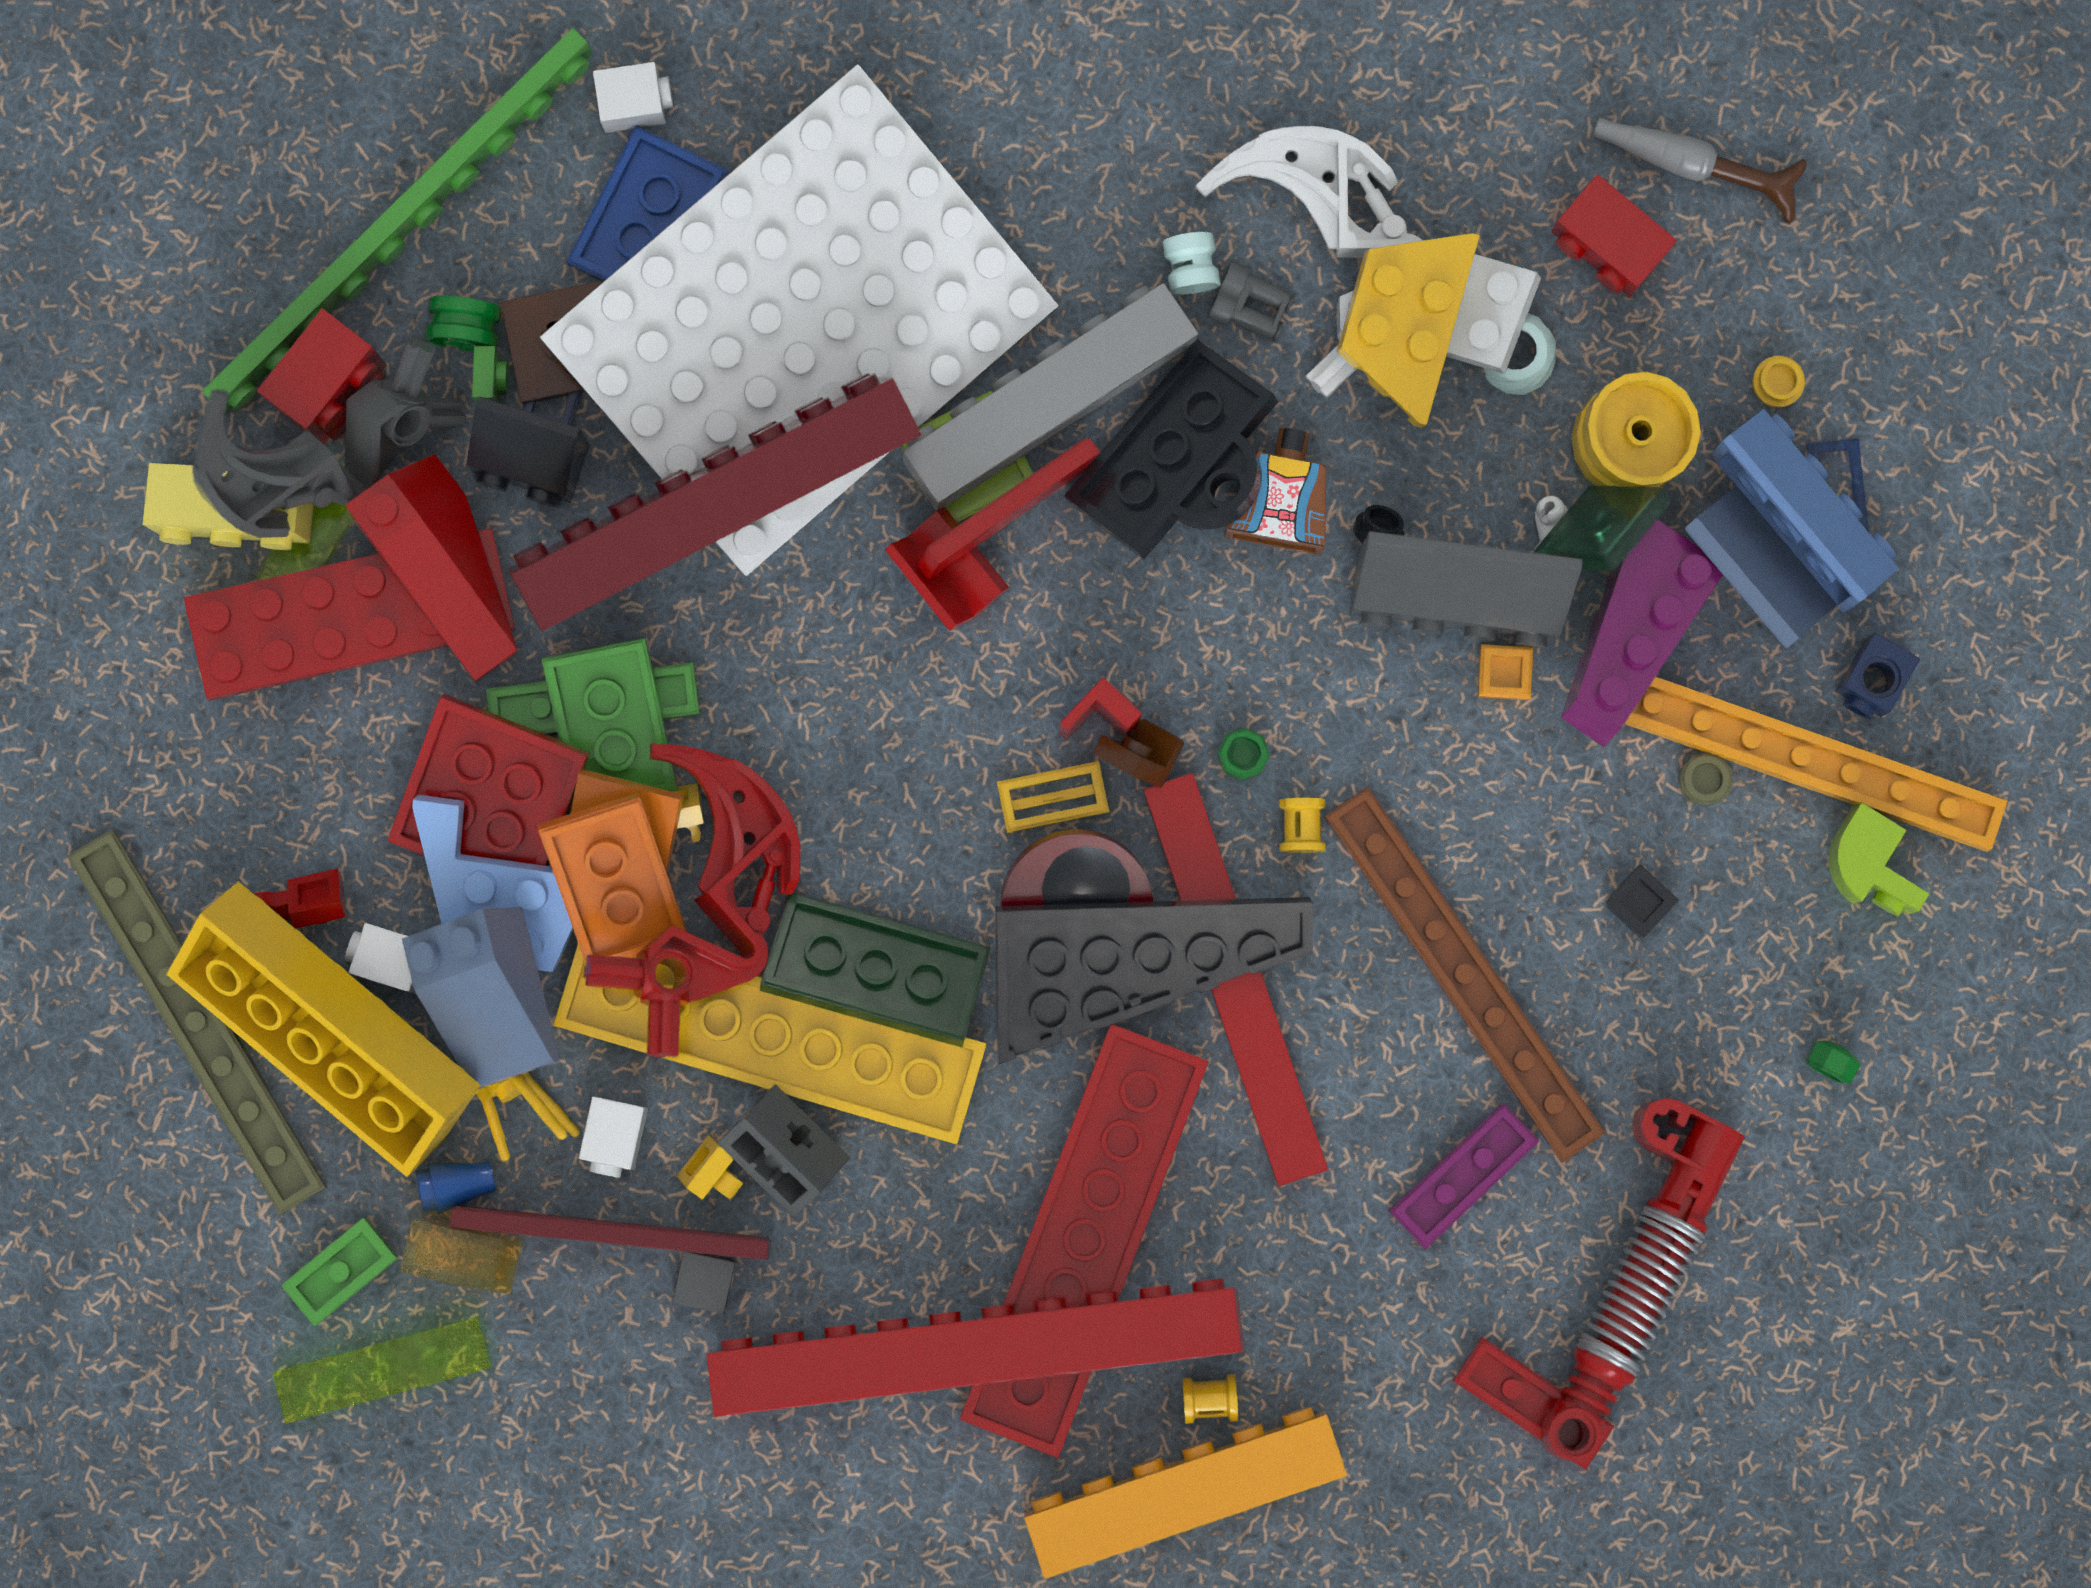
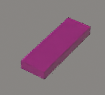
M1501 1103L1388 1211L1424 1249H1427L1524 1157L1539 1140L1504 1103Z

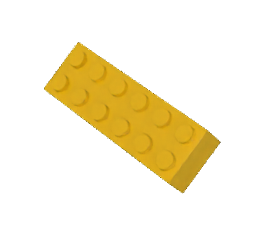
M239 881L200 913L166 974L406 1177H409L442 1144L481 1086L462 1067L442 1053L423 1034L416 1031L381 999L373 995L348 974L342 966L335 963L300 931L291 926L266 905L261 898L254 895Z

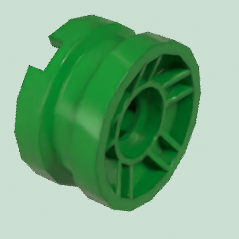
M432 296L429 298L428 313L432 315L431 324L425 327L424 340L443 348H447V345L459 347L458 350L473 352L474 346L487 345L497 348L498 336L494 333V325L500 322L502 309L494 303L459 296Z

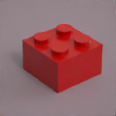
M322 308L260 385L257 392L274 409L304 432L308 430L324 445L329 438L336 441L346 432L347 399L372 380H385L386 375L382 371L387 364L370 344Z

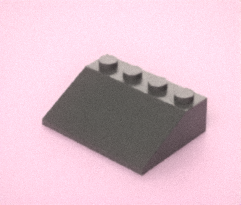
M1369 531L1357 553L1350 614L1361 616L1360 624L1370 627L1391 628L1392 620L1412 622V631L1423 634L1442 635L1444 627L1464 629V638L1491 642L1495 641V634L1516 636L1515 644L1519 646L1546 648L1547 640L1556 641L1562 635L1580 576L1582 559Z

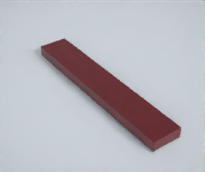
M462 1205L452 1208L450 1227L761 1260L769 1259L771 1248L769 1237Z

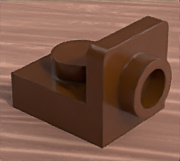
M1142 719L1132 737L1125 734L1121 742L1102 735L1093 754L1133 777L1162 788L1184 746V741L1158 725Z

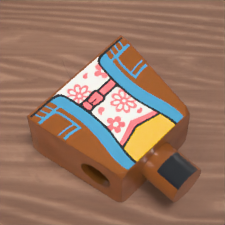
M1280 428L1274 455L1255 452L1262 470L1260 491L1250 509L1239 519L1227 525L1225 538L1317 555L1322 554L1326 541V465L1305 461L1309 433L1296 429Z

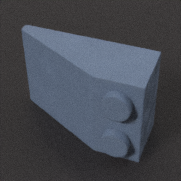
M522 907L480 909L402 938L416 994L457 1064L481 1084L479 1089L560 1061Z

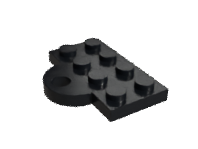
M1197 339L1064 497L1070 505L1143 560L1177 521L1196 529H1215L1226 526L1243 516L1258 496L1262 481L1261 465L1255 451L1246 439L1275 407L1278 401L1272 392ZM1230 480L1240 483V490L1233 499L1229 501H1218L1215 499L1216 490L1222 483Z

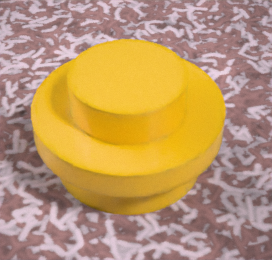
M1772 356L1762 361L1754 371L1752 387L1757 398L1765 405L1773 408H1784L1793 404L1803 393L1805 376L1799 364L1793 359L1786 356Z

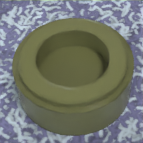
M1701 753L1693 756L1684 763L1679 773L1681 792L1690 802L1700 806L1713 805L1723 800L1730 792L1733 783V775L1728 763L1720 756L1711 753Z

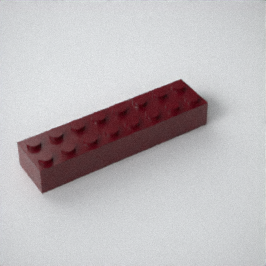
M866 373L841 386L844 396L832 402L829 397L824 399L819 397L796 409L794 412L798 419L786 426H783L782 422H770L748 434L751 444L737 451L734 446L730 447L729 445L719 448L701 458L705 466L704 468L690 475L687 470L679 469L656 481L654 484L658 491L650 496L641 499L640 495H636V493L628 495L607 507L611 516L595 524L592 519L586 517L561 530L560 533L564 540L546 549L545 545L540 541L514 554L513 557L517 564L507 570L536 625L541 631H544L921 436L922 434L894 379L887 377L878 378L876 373L871 375Z

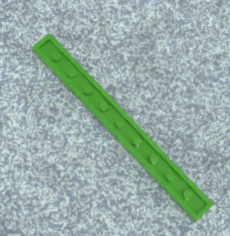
M572 28L201 392L209 399L212 390L227 391L229 397L225 414L232 407L236 411L245 407L257 394L258 388L255 384L269 371L272 372L322 308L329 313L343 298L347 302L355 299L369 283L366 275L380 262L383 265H388L394 261L406 247L403 239L417 225L424 229L432 224L443 210L440 203L454 189L458 193L466 190L480 174L477 167L490 154L498 157L513 144L517 137L513 131L527 118L534 121L541 117L553 103V98L550 95L564 81L571 85L583 76L590 66V62L587 59L592 55L588 42Z

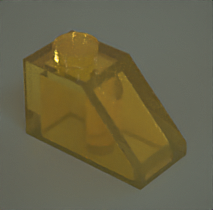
M422 1218L413 1219L400 1272L450 1284L510 1294L523 1243L468 1229L454 1228L447 1224Z

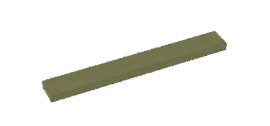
M111 829L67 855L74 870L278 1214L283 1215L327 1188L236 1033L166 975L183 944L116 831Z

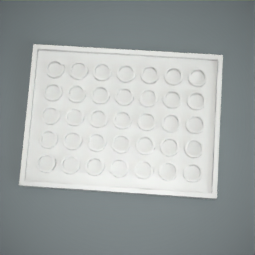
M857 64L539 338L660 478H663L679 469L687 470L690 475L704 468L705 466L701 458L726 445L734 446L737 451L751 444L748 434L770 422H782L783 426H786L798 419L794 411L819 397H823V399L829 397L832 402L844 396L841 386L866 373L870 375L876 373L878 378L887 377L894 379L919 427L1059 305ZM888 453L716 541V543L744 576H747Z

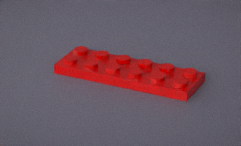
M492 528L480 530L478 533L511 632L516 631ZM379 554L183 597L203 687L208 701L448 647Z

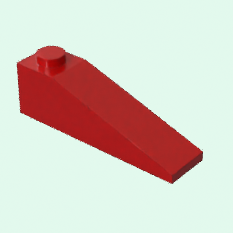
M435 454L387 474L345 505L353 521L475 683L518 652L467 496Z

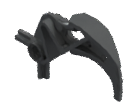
M409 337L394 379L372 380L347 399L345 465L341 469L334 454L308 430L288 445L267 451L247 450L234 445L226 437L224 430V414L229 393L225 390H212L205 408L200 430L198 431L195 464L192 470L193 481L201 497L236 529L258 538L287 537L290 531L287 520L288 514L274 509L281 507L283 510L308 503L323 508L332 501L341 505L347 504L378 482L379 477L400 449L418 442L426 434L428 428H455L456 425H464L467 417L461 412L464 402L459 398L427 397L421 387L436 347L431 342H422L418 337Z

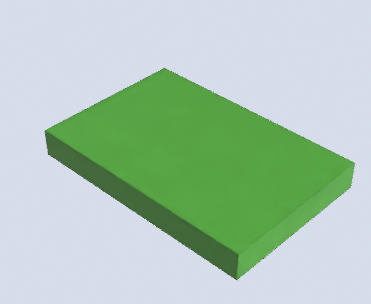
M646 636L542 657L541 660L559 740L590 752L585 770L672 792L678 790L673 764L650 759V745L652 743H669Z

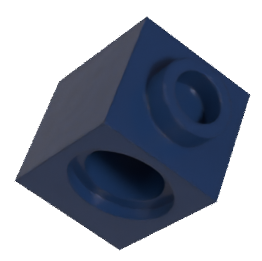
M1875 632L1864 640L1835 692L1846 697L1843 705L1853 713L1866 719H1871L1873 714L1882 717L1891 712L1921 658ZM1867 667L1878 668L1885 675L1886 687L1882 693L1872 692L1866 687L1863 675Z

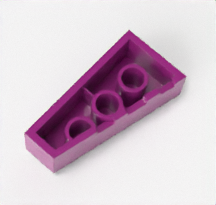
M1642 508L1625 527L1615 563L1611 567L1605 585L1606 589L1599 610L1595 614L1589 631L1591 633L1584 654L1579 661L1560 717L1603 747L1620 731L1723 576L1701 548Z

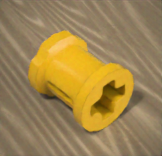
M1279 799V808L1284 810V842L1279 844V852H1326V843L1321 841L1320 810L1325 808V799Z
M1227 1374L1225 1380L1193 1381L1191 1377L1182 1378L1185 1424L1194 1423L1195 1419L1217 1417H1228L1230 1422H1238L1235 1374Z

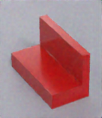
M943 507L935 511L909 536L891 543L885 551L946 628L951 631L977 617L1008 590L1009 586L977 546L929 580L917 566L920 557L930 544L959 525L949 511Z
M1103 677L1061 720L1059 734L1067 740L1096 711L1124 737L1125 734L1129 735L1138 726L1142 713Z

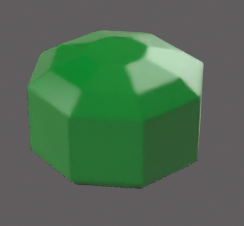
M1248 728L1227 733L1217 752L1223 772L1240 781L1260 775L1270 756L1264 736Z
M1826 1040L1814 1042L1804 1060L1806 1065L1813 1070L1844 1085L1852 1082L1861 1065L1857 1057L1847 1048Z

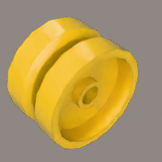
M1650 372L1624 374L1593 395L1576 416L1571 436L1574 460L1585 478L1603 492L1624 498L1647 495L1683 472L1695 456L1701 434L1698 411L1687 392L1668 377ZM1639 433L1642 441L1637 440L1633 434Z

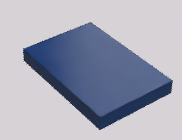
M635 125L566 263L604 282L729 174L728 170Z

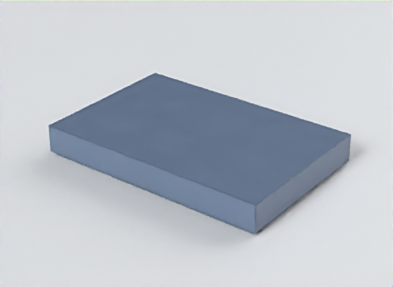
M1737 486L1685 527V531L1784 647L1788 648L1837 605Z

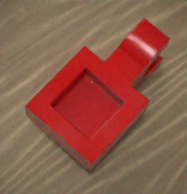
M338 868L288 879L287 890L253 893L261 898L266 905L285 921L291 920L295 929L345 918L344 885Z

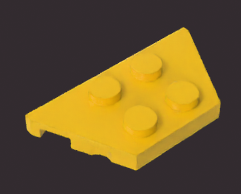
M1474 233L1372 248L1364 253L1337 352L1354 369L1363 371L1367 375L1369 383L1383 397L1388 395L1409 416L1407 420L1418 428L1425 427L1429 419L1480 235Z

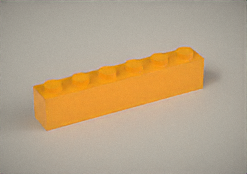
M1312 1406L1298 1409L1282 1416L1283 1426L1265 1432L1262 1423L1248 1426L1232 1433L1233 1443L1215 1449L1211 1440L1198 1443L1181 1450L1184 1457L1183 1460L1164 1466L1161 1457L1131 1467L1133 1477L1114 1483L1111 1474L1081 1484L1083 1494L1064 1500L1060 1491L1031 1501L1033 1511L1024 1513V1519L1044 1579L1348 1476L1327 1414L1321 1412L1314 1415Z

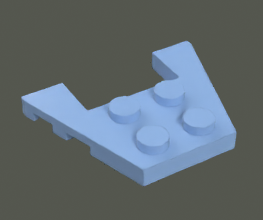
M417 795L413 799L412 808L441 924L480 909L522 907L537 969L553 972L563 955L573 932V927L552 868L550 866L461 854L464 801Z

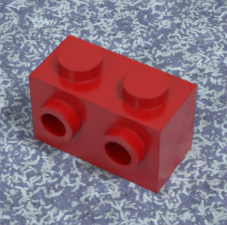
M1598 174L1557 220L1551 231L1558 237L1555 241L1557 246L1567 256L1576 261L1583 258L1597 270L1595 276L1602 285L1615 294L1623 291L1629 297L1635 293L1677 242V239Z

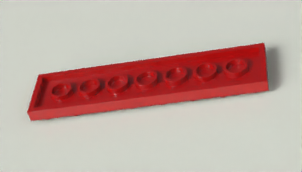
M1114 1024L1109 1026L1003 1306L1013 1305L1014 1315L1035 1312L1033 1302L1065 1298L1066 1308L1087 1306L1086 1295L1118 1291V1297H1120L1209 1061ZM1091 1371L972 1385L959 1420L1059 1458Z

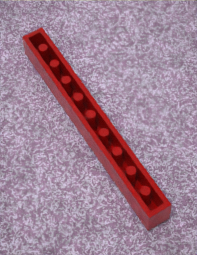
M1220 1278L1192 1282L1193 1293L1172 1295L1171 1285L1140 1288V1299L1119 1302L1117 1291L1086 1295L1087 1306L1066 1308L1065 1298L1033 1302L1035 1311L1033 1313L1014 1315L1013 1305L981 1308L982 1319L961 1321V1313L956 1311L929 1315V1326L909 1328L908 1318L877 1321L878 1332L857 1334L856 1324L824 1328L825 1339L805 1341L804 1331L773 1334V1345L753 1347L752 1337L720 1341L721 1352L706 1353L713 1417L1245 1352L1238 1290L1234 1287L1225 1288L1224 1279Z

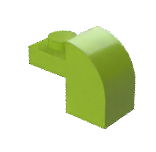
M1862 802L1852 806L1837 830L1830 846L1829 868L1836 887L1853 904L1864 901L1871 890L1876 893L1872 901L1895 916H1900L1902 911L1908 914L1919 912L1929 893L1885 866L1907 830Z

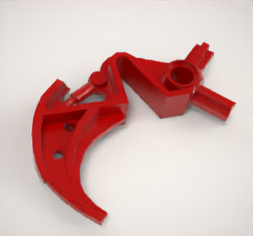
M652 743L650 745V759L668 762L687 770L697 779L708 798L713 817V839L706 865L697 885V888L702 893L694 901L741 954L740 957L671 925L658 933L636 955V958L587 955V963L583 972V977L586 978V986L634 990L636 998H641L640 1002L648 1005L647 1055L664 1058L666 1056L678 1057L680 1006L748 982L758 976L767 965L768 948L762 934L770 925V916L767 911L775 886L773 877L777 867L776 887L779 889V893L793 894L800 880L801 844L792 815L774 789L754 770L734 758L729 759L706 750L687 746ZM734 792H739L743 796L742 803H737L733 799ZM744 834L752 836L753 843L751 845L744 842ZM760 855L766 868L763 878L758 880L751 907H737L734 896L735 878ZM658 964L667 966L674 974L675 982L672 989L664 987L657 980L656 967Z

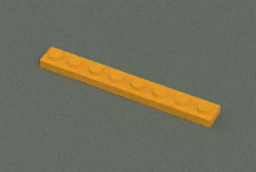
M1658 677L1654 678L1624 723L1625 725L1705 753L1720 756L1724 760L1852 805L1862 802L1883 816L1985 852L1991 851L2008 802L2007 800Z

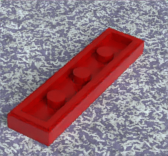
M1084 438L930 544L920 557L917 566L929 580L1083 473L1096 459L1100 451L1090 438L1087 440Z

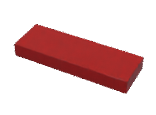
M1483 1337L1479 1339L1452 1380L1539 1440H1541L1540 1430L1542 1421L1552 1412L1558 1398L1565 1400L1567 1397L1562 1393V1390ZM1568 1419L1560 1426L1558 1435L1561 1444L1567 1449H1572L1580 1443L1583 1433L1580 1424L1575 1419ZM1606 1421L1601 1431L1599 1447L1595 1453L1585 1460L1574 1461V1463L1586 1470L1615 1426Z

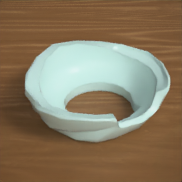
M1530 313L1527 314L1521 331L1528 333L1536 344V356L1533 362L1523 369L1512 370L1507 368L1505 374L1484 368L1486 379L1494 387L1507 394L1525 395L1540 388L1551 376L1555 365V338L1541 319Z

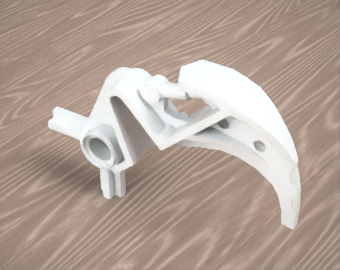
M1294 126L1259 134L1258 138L1236 149L1219 162L1195 187L1204 197H1207L1216 188L1237 177L1254 176L1276 182L1290 190L1305 204L1317 224L1328 249H1336V258H1363L1364 253L1372 248L1423 241L1416 235L1407 233L1404 219L1394 215L1379 188L1375 189L1368 177L1369 173L1387 191H1390L1398 183L1392 168L1368 144L1335 129L1320 126ZM1289 152H1294L1298 159L1295 162H1289L1286 160L1285 155ZM1325 173H1331L1334 176V181L1326 183L1323 181L1322 176ZM1348 179L1360 182L1367 194L1365 199L1379 221V224L1370 233L1358 227L1348 216ZM1353 291L1340 296L1337 303V338L1339 341ZM1338 345L1306 375V378L1312 383V387L1325 398H1328L1357 370L1337 352Z

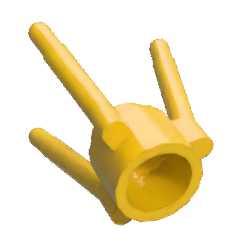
M529 1072L480 1088L476 1092V1095L482 1102L494 1143L503 1161H507L510 1158V1153L494 1104V1097H498L502 1103H506L522 1094L558 1139H565L567 1132L574 1138L580 1135V1130L532 1078Z

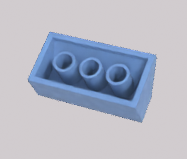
M1763 409L1726 437L1710 454V457L1732 483L1742 491L1836 602V606L1844 614L1864 600L1899 569L1892 561L1896 558V553L1880 534L1875 533L1871 536L1859 522L1863 515L1857 505L1844 493L1837 496L1825 480L1829 478V475L1823 465L1812 454H1807L1804 457L1792 443L1795 434L1790 426L1779 415L1774 414L1770 417Z

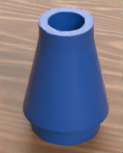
M490 1161L483 1163H427V1169L415 1171L423 1212L436 1210L438 1215L484 1194L495 1192Z

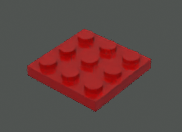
M444 694L438 701L387 841L424 856L412 808L413 799L417 795L461 800L464 801L461 854L548 866L549 859L538 831V824L568 814L574 798L578 773L585 769L590 752Z

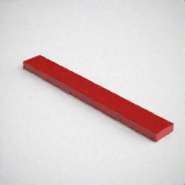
M1193 773L1166 781L1162 788L1154 785L1143 789L1180 901L1236 899ZM1249 972L1218 983L1219 987L1211 989L1277 1186L1279 1187L1328 1170L1261 972L1253 975Z

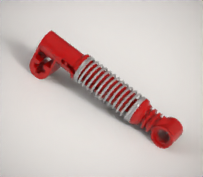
M1665 1098L1651 1101L1638 1110L1633 1120V1134L1637 1142L1646 1150L1673 1163V1166L1658 1196L1649 1199L1646 1206L1643 1207L1644 1211H1641L1642 1216L1639 1217V1220L1644 1223L1643 1227H1633L1634 1231L1639 1235L1637 1239L1633 1237L1628 1238L1633 1247L1632 1249H1623L1624 1253L1628 1255L1627 1260L1618 1259L1619 1264L1623 1265L1621 1271L1618 1269L1613 1270V1273L1618 1278L1616 1282L1608 1280V1284L1613 1287L1611 1292L1602 1291L1607 1300L1605 1303L1602 1301L1597 1302L1598 1306L1602 1308L1600 1314L1592 1312L1593 1317L1597 1318L1596 1323H1586L1588 1328L1600 1333V1336L1594 1338L1586 1333L1581 1334L1582 1338L1578 1339L1579 1343L1576 1344L1577 1347L1573 1352L1576 1361L1573 1369L1578 1374L1577 1376L1570 1374L1567 1381L1573 1385L1571 1388L1564 1386L1562 1393L1567 1396L1566 1399L1558 1398L1552 1412L1542 1421L1540 1430L1541 1442L1546 1451L1560 1459L1573 1462L1582 1461L1592 1456L1598 1449L1601 1441V1431L1606 1421L1601 1419L1602 1414L1610 1415L1612 1409L1607 1407L1608 1402L1616 1403L1617 1397L1613 1395L1614 1390L1621 1392L1623 1386L1632 1384L1635 1376H1637V1372L1640 1371L1639 1365L1633 1360L1645 1361V1356L1640 1351L1651 1349L1646 1339H1656L1655 1333L1651 1329L1661 1328L1660 1323L1656 1319L1666 1318V1313L1662 1308H1670L1672 1306L1667 1297L1677 1296L1672 1286H1682V1282L1677 1276L1687 1275L1683 1265H1692V1260L1688 1255L1697 1254V1248L1693 1244H1701L1702 1239L1705 1238L1704 1235L1708 1229L1705 1222L1707 1214L1745 1139L1741 1133L1675 1099ZM1668 1114L1667 1124L1674 1129L1685 1127L1688 1119L1694 1121L1679 1154L1674 1152L1673 1149L1680 1136L1670 1133L1658 1137L1659 1127L1653 1123V1118ZM1568 1419H1575L1580 1424L1583 1433L1580 1443L1572 1449L1565 1448L1561 1444L1558 1435L1560 1426Z

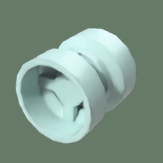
M1185 233L1169 237L1163 241L1164 256L1171 262L1172 272L1168 276L1171 294L1186 295L1193 294V291L1194 293L1207 292L1221 286L1219 270L1213 265L1211 257L1216 250L1213 233Z

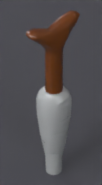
M1600 117L1596 122L1592 137L1613 143L1631 154L1685 179L1701 181L1713 176L1755 191H1760L1780 209L1788 224L1792 223L1795 218L1793 185L1805 172L1807 166L1805 159H1801L1781 171L1766 173L1719 157L1710 143L1694 137L1657 129L1619 124Z

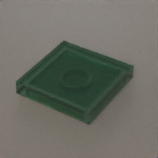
M1588 486L1532 553L1582 559L1581 570L1614 571L1669 506L1671 500L1663 487Z

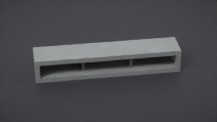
M1162 283L1153 290H1150L1147 285L1137 289L1122 301L1125 308L1110 318H1107L1105 313L1092 318L1079 329L1082 336L1064 346L1062 341L1052 344L1036 357L1037 365L1021 374L1019 369L1007 373L993 384L994 393L980 402L975 397L967 399L949 413L952 420L936 430L932 425H928L920 430L921 436L907 442L906 444L909 448L903 451V463L935 511L955 502L1015 463L1016 460L1029 454L1190 349L1197 340L1198 332L1166 285Z

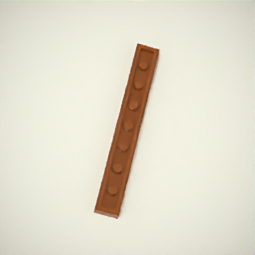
M1366 787L1326 814L1324 818L1560 1162L1566 1161L1606 1132L1369 787Z

